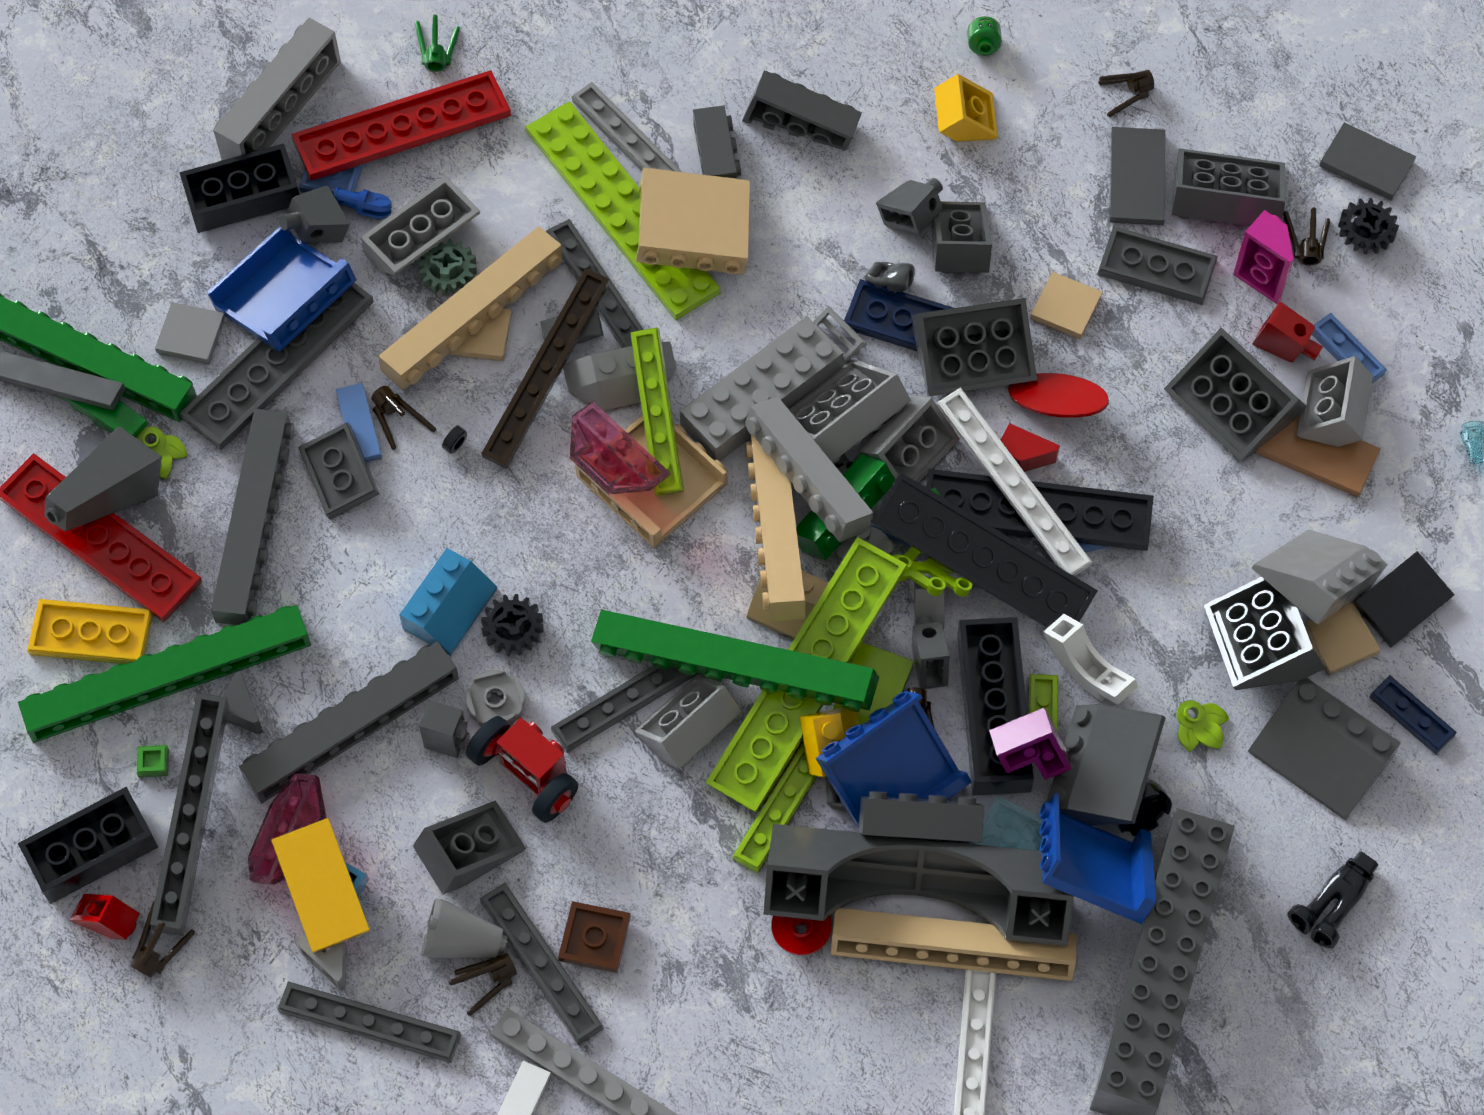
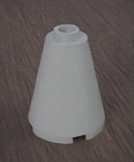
M436 898L428 920V929L424 937L421 956L427 958H496L498 953H504L507 936L502 935L503 928L443 899Z

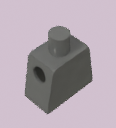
M932 178L924 184L909 180L877 201L876 205L884 225L920 234L942 210V203L938 195L943 190L940 181Z
M328 186L295 196L291 200L287 214H282L279 217L281 229L284 231L294 229L299 239L304 243L342 242L350 225Z
M928 615L916 618L915 625L912 627V652L919 688L929 689L948 686L950 654L942 623L933 622L932 618Z

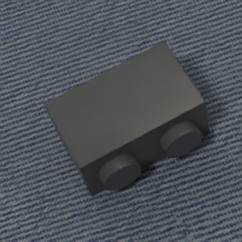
M429 700L419 725L424 748L458 758L461 749H466L470 738L463 710Z

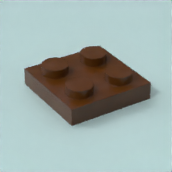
M572 901L558 960L560 962L618 973L631 913Z

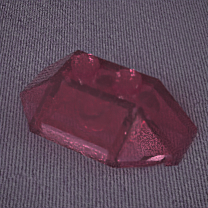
M594 401L572 415L569 458L607 494L650 491L670 476V472Z
M294 774L290 779V783L280 791L270 804L248 855L249 880L251 882L275 885L286 880L271 839L327 818L318 776Z

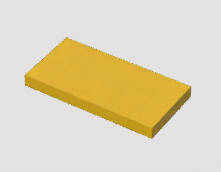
M39 599L27 652L29 655L128 664L145 655L153 614L150 610L141 608Z
M329 818L271 839L313 954L370 932Z

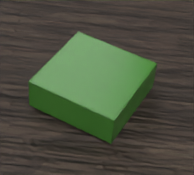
M167 745L138 746V777L168 776L169 748Z

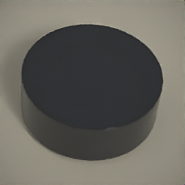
M459 425L455 426L445 437L442 448L450 454L455 453L465 442L467 431Z

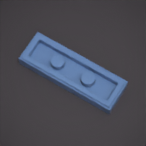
M1329 313L1314 324L1315 330L1312 336L1337 361L1356 356L1373 375L1372 383L1385 375L1387 369L1332 313Z
M363 383L336 389L343 421L351 425L366 462L381 459L382 455Z

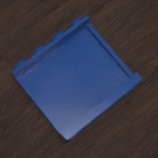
M279 227L215 284L207 294L216 311L224 313L225 317L280 352L353 285L357 279L347 261L341 258L336 263L292 235L290 230L284 231Z
M904 691L896 695L892 700V704L871 713L870 719L867 722L850 728L846 732V737L839 742L835 741L828 744L822 749L823 753L816 757L817 762L858 830L861 796H869V791L887 792V797L898 798L899 793L917 794V798L928 799L929 795L947 796V800H949L972 783L967 772L960 771L921 707L919 700L923 698L921 694Z
M1055 792L1049 802L1045 801L1039 812V818H1041L1039 834L1042 835L1039 851L1042 852L1040 869L1042 870L1043 884L1143 924L1156 903L1151 832L1140 828L1133 841L1130 842L1059 812V794Z

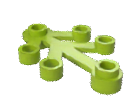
M913 547L905 555H893V557L906 563L908 566L900 581H906L910 578L933 596H941L946 586L961 597L968 596L972 589L970 580L964 577L958 579L952 577L948 573H954L953 571L931 558H928L926 561H915L923 553ZM922 573H928L932 578L929 579Z

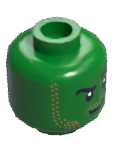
M986 16L972 20L967 30L969 48L974 53L984 56L997 52L1002 43L1001 27L998 21Z

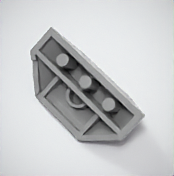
M670 341L661 342L667 382L676 370ZM632 346L588 355L568 362L563 367L568 392L602 412L641 403Z

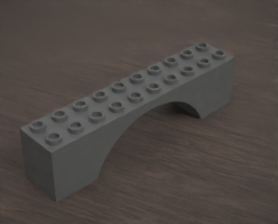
M1176 808L1155 875L1156 903L1142 926L1090 1110L1106 1115L1156 1114L1235 825Z
M773 824L767 863L763 915L824 921L837 909L861 899L882 895H918L948 901L977 913L993 924L1006 940L1067 946L1074 896L1043 884L1042 870L1040 869L1042 852L907 837L862 835L859 832Z

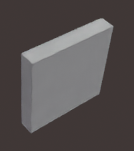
M171 302L155 346L156 353L209 364L225 320L224 313Z

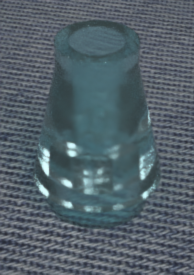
M1469 421L1461 425L1462 430L1459 433L1466 449L1469 463H1483L1484 422Z

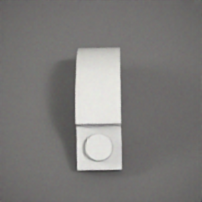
M1063 614L1044 631L1051 650L1064 669L1096 699L1103 701L1107 698L1119 705L1138 688L1135 678L1109 664L1096 651L1088 638L1084 625Z

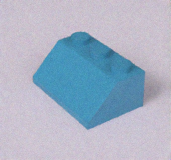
M446 548L399 614L402 628L430 645L438 641L444 651L451 656L496 592L497 586L472 561Z

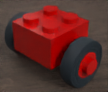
M495 716L476 731L467 745L466 756L478 766L487 763L495 755H499L501 765L538 796L533 804L532 813L544 823L552 821L569 806L578 790V782L567 774L564 749L555 740L548 741L543 736L542 730L532 721L528 724L523 718H520L511 726L504 718Z

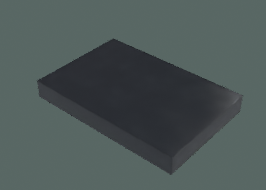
M1416 551L1353 604L1391 648L1455 594L1419 552Z

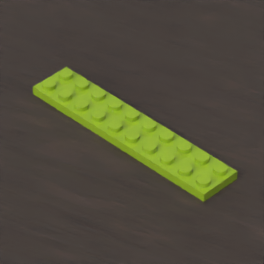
M570 101L525 126L529 137L675 321L720 294V287L707 271L636 262L641 199L639 186Z
M857 537L788 650L850 663L907 570V564ZM762 690L705 783L757 814L803 739L800 716L820 712L823 705L810 697H804L803 700L788 696L787 692L777 690V693L773 694Z

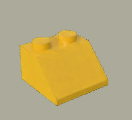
M956 74L934 88L938 117L937 125L941 134L957 142L994 140L998 138L992 92L960 74Z
M840 707L800 716L809 774L820 777L826 776L816 757L823 753L822 749L835 741L839 742L846 737V732L850 728L859 725L857 712Z

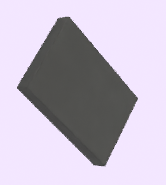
M1344 122L1319 166L1392 201L1415 162L1416 156Z
M348 422L298 447L324 512L329 519L379 495L353 429Z

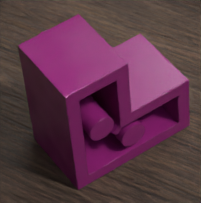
M1045 708L989 730L996 754L1007 773L1035 762L1044 780H1047L1072 769L1065 746Z

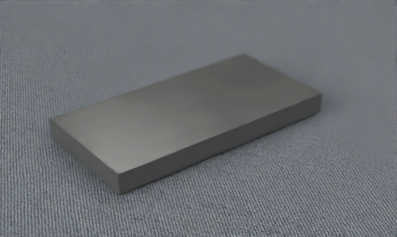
M1112 127L1110 222L1164 225L1165 130Z
M1113 226L1098 275L1203 305L1218 256Z

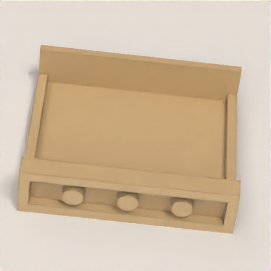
M643 167L639 183L641 199L636 262L744 275L748 261L750 180Z
M642 415L589 461L584 457L575 463L576 476L650 546L655 548L727 485V470L719 460H713L708 456L706 449L699 442L694 443L681 425L674 424L684 492L655 496Z

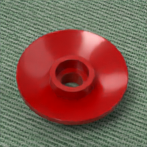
M830 915L824 921L782 916L772 917L771 930L776 943L783 950L794 955H809L817 952L827 943L831 934L832 924ZM798 926H804L807 931L800 934L795 929Z

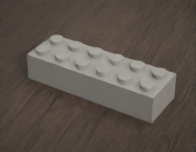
M308 18L303 25L297 27L293 37L280 47L276 57L264 66L262 73L255 81L248 85L242 97L234 101L226 116L217 121L213 131L221 160L269 148L341 63L335 31L311 18Z
M806 316L681 409L680 425L695 442H699L706 449L708 456L713 460L721 461L751 438V434L745 426L751 405L778 396L789 409L843 367V352Z

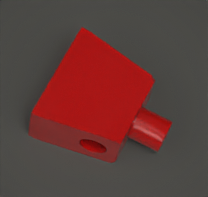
M1280 301L1266 319L1252 345L1288 362H1294L1300 353L1315 361L1323 348L1322 345L1310 339L1315 326Z

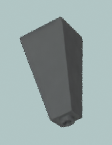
M119 426L46 496L44 516L50 523L57 525L66 532L154 498L158 495L162 456Z

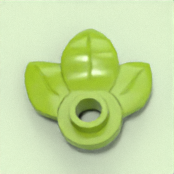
M145 427L137 436L139 441L162 456L160 477L163 479H167L171 472L172 459L187 457V450L182 441L176 436L164 435L157 427ZM148 436H155L156 442L148 444L146 438Z
M1187 700L1181 703L1177 708L1176 716L1180 724L1178 739L1182 746L1188 752H1191L1198 743L1209 748H1221L1223 732L1219 725L1229 720V716L1224 709L1213 703L1201 705L1194 700ZM1189 709L1194 711L1195 719L1188 715Z

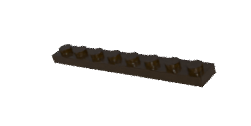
M587 268L584 269L481 453L483 458L506 469L508 468L610 285L609 278Z

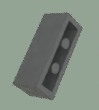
M725 105L693 109V125L702 175L737 179V176H741L740 160L734 159V154L737 153V144L735 137L730 138L729 131H733L731 115L726 116Z

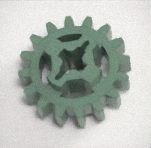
M449 239L447 244L440 242L437 247L429 250V253L421 256L422 260L417 262L419 278L423 280L424 287L431 286L432 293L434 294L438 290H442L443 296H446L450 290L455 294L458 288H463L466 282L469 283L474 279L473 275L477 274L476 257L472 255L471 248L467 247L464 249L463 242L461 241L453 245L452 239Z

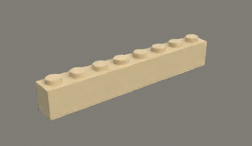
M538 226L378 356L381 372L403 391L410 385L416 384L430 368L437 367L446 355L451 351H456L465 339L470 335L477 334L487 320L498 317L503 308L511 302H516L523 292L529 287L537 285L550 270H555L563 260L562 245Z
M751 435V442H746L747 459H752V463H748L749 480H755V484H750L751 501H757V505H753L754 522H759L760 525L755 527L756 544L762 543V548H757L758 565H764V570H760L761 588L767 587V592L762 593L763 610H769L770 622L805 619V595L791 482L779 470L773 459L764 452L756 438Z
M839 908L835 911L831 955L1073 981L1076 964L1077 934L1069 933L1067 946L1006 940L993 924Z

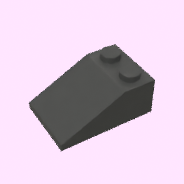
M941 201L942 210L932 220L935 272L947 274L953 272L989 273L992 241L985 202Z
M496 800L424 828L413 845V848L443 895L468 885L526 849Z

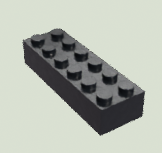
M1017 617L959 620L957 638L972 795L1029 793L1034 782L1032 763L1007 773L996 754L989 731L1027 715Z

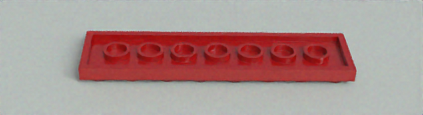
M490 70L295 132L291 135L309 179L312 181L510 117L511 109Z
M33 453L0 486V500L143 608L150 610L155 617L164 623L202 583L201 577L115 513L66 532L57 525L50 523L44 516L45 498L66 477Z

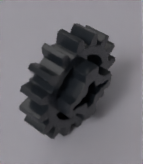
M1360 198L1357 205L1350 202L1348 208L1343 209L1338 223V227L1341 228L1339 236L1346 237L1345 245L1354 244L1353 251L1355 252L1359 248H1363L1364 254H1367L1369 249L1378 254L1380 247L1387 250L1389 244L1393 243L1399 228V225L1396 224L1397 215L1390 216L1392 208H1382L1383 201L1376 205L1373 204V198H1369L1368 203H1364ZM1383 230L1386 231L1382 236H1379V234H1382Z
M518 594L514 595L513 600H509L507 595H503V602L499 603V601L494 599V608H485L487 617H481V623L484 626L481 628L482 635L487 637L486 642L488 646L495 644V652L499 653L502 649H505L506 655L510 656L512 650H516L518 655H522V648L526 647V649L531 651V642H540V635L538 633L544 632L543 624H541L543 622V615L538 613L537 604L530 606V599L528 597L523 601H519ZM511 623H514L515 626H514V627H510V624H511Z

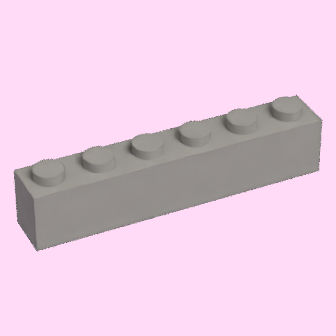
M777 396L751 405L745 422L748 432L756 438L764 452L773 459L779 470L793 484L795 490L803 496L811 510L820 517L828 531L839 542L867 532L873 511Z

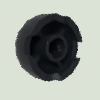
M1148 778L1135 824H1117L1119 830L1122 833L1126 831L1130 832L1132 836H1136L1140 828L1148 832L1159 826L1157 820L1164 813L1169 815L1171 812L1172 802L1170 797L1160 784Z

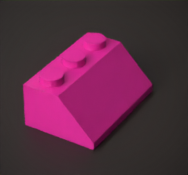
M1264 210L1245 231L1233 273L1234 276L1276 304L1281 301L1294 259L1288 227L1278 216Z

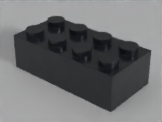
M284 143L179 172L197 233L289 208L292 198L300 195Z
M127 787L18 843L34 877L50 904L158 848Z

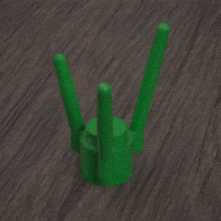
M434 14L432 44L426 50L420 22L416 21L415 27L422 55V65H425L426 69L438 72L444 70L446 65H451V55L460 27H455L446 52L444 47L438 44V16Z

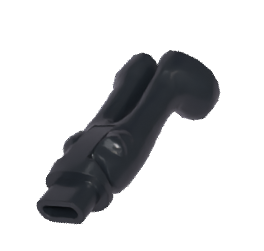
M1359 851L1354 858H1349L1346 864L1332 874L1308 906L1300 904L1292 906L1287 913L1289 920L1301 933L1308 934L1333 899H1337L1338 901L1331 912L1311 932V939L1316 944L1325 948H1334L1340 938L1337 928L1349 911L1361 899L1369 882L1374 879L1373 872L1377 869L1378 863L1365 853Z

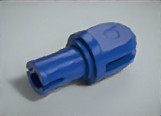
M336 187L334 191V197L338 204L355 209L359 216L385 219L391 214L392 202L385 195L366 189L357 193Z

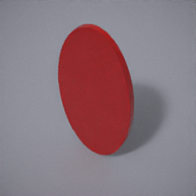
M1036 373V381L1010 384L1008 389L1011 399L1019 406L1029 411L1052 417L1080 418L1092 416L1105 410L1109 404L1107 393L1099 385L1067 374Z

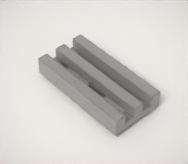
M830 306L813 321L843 352V360L847 363L852 360L851 358L854 355L857 356L860 353L859 350L862 347L864 348L867 345ZM829 314L857 341L854 346L826 319ZM821 323L849 349L847 353L819 327Z

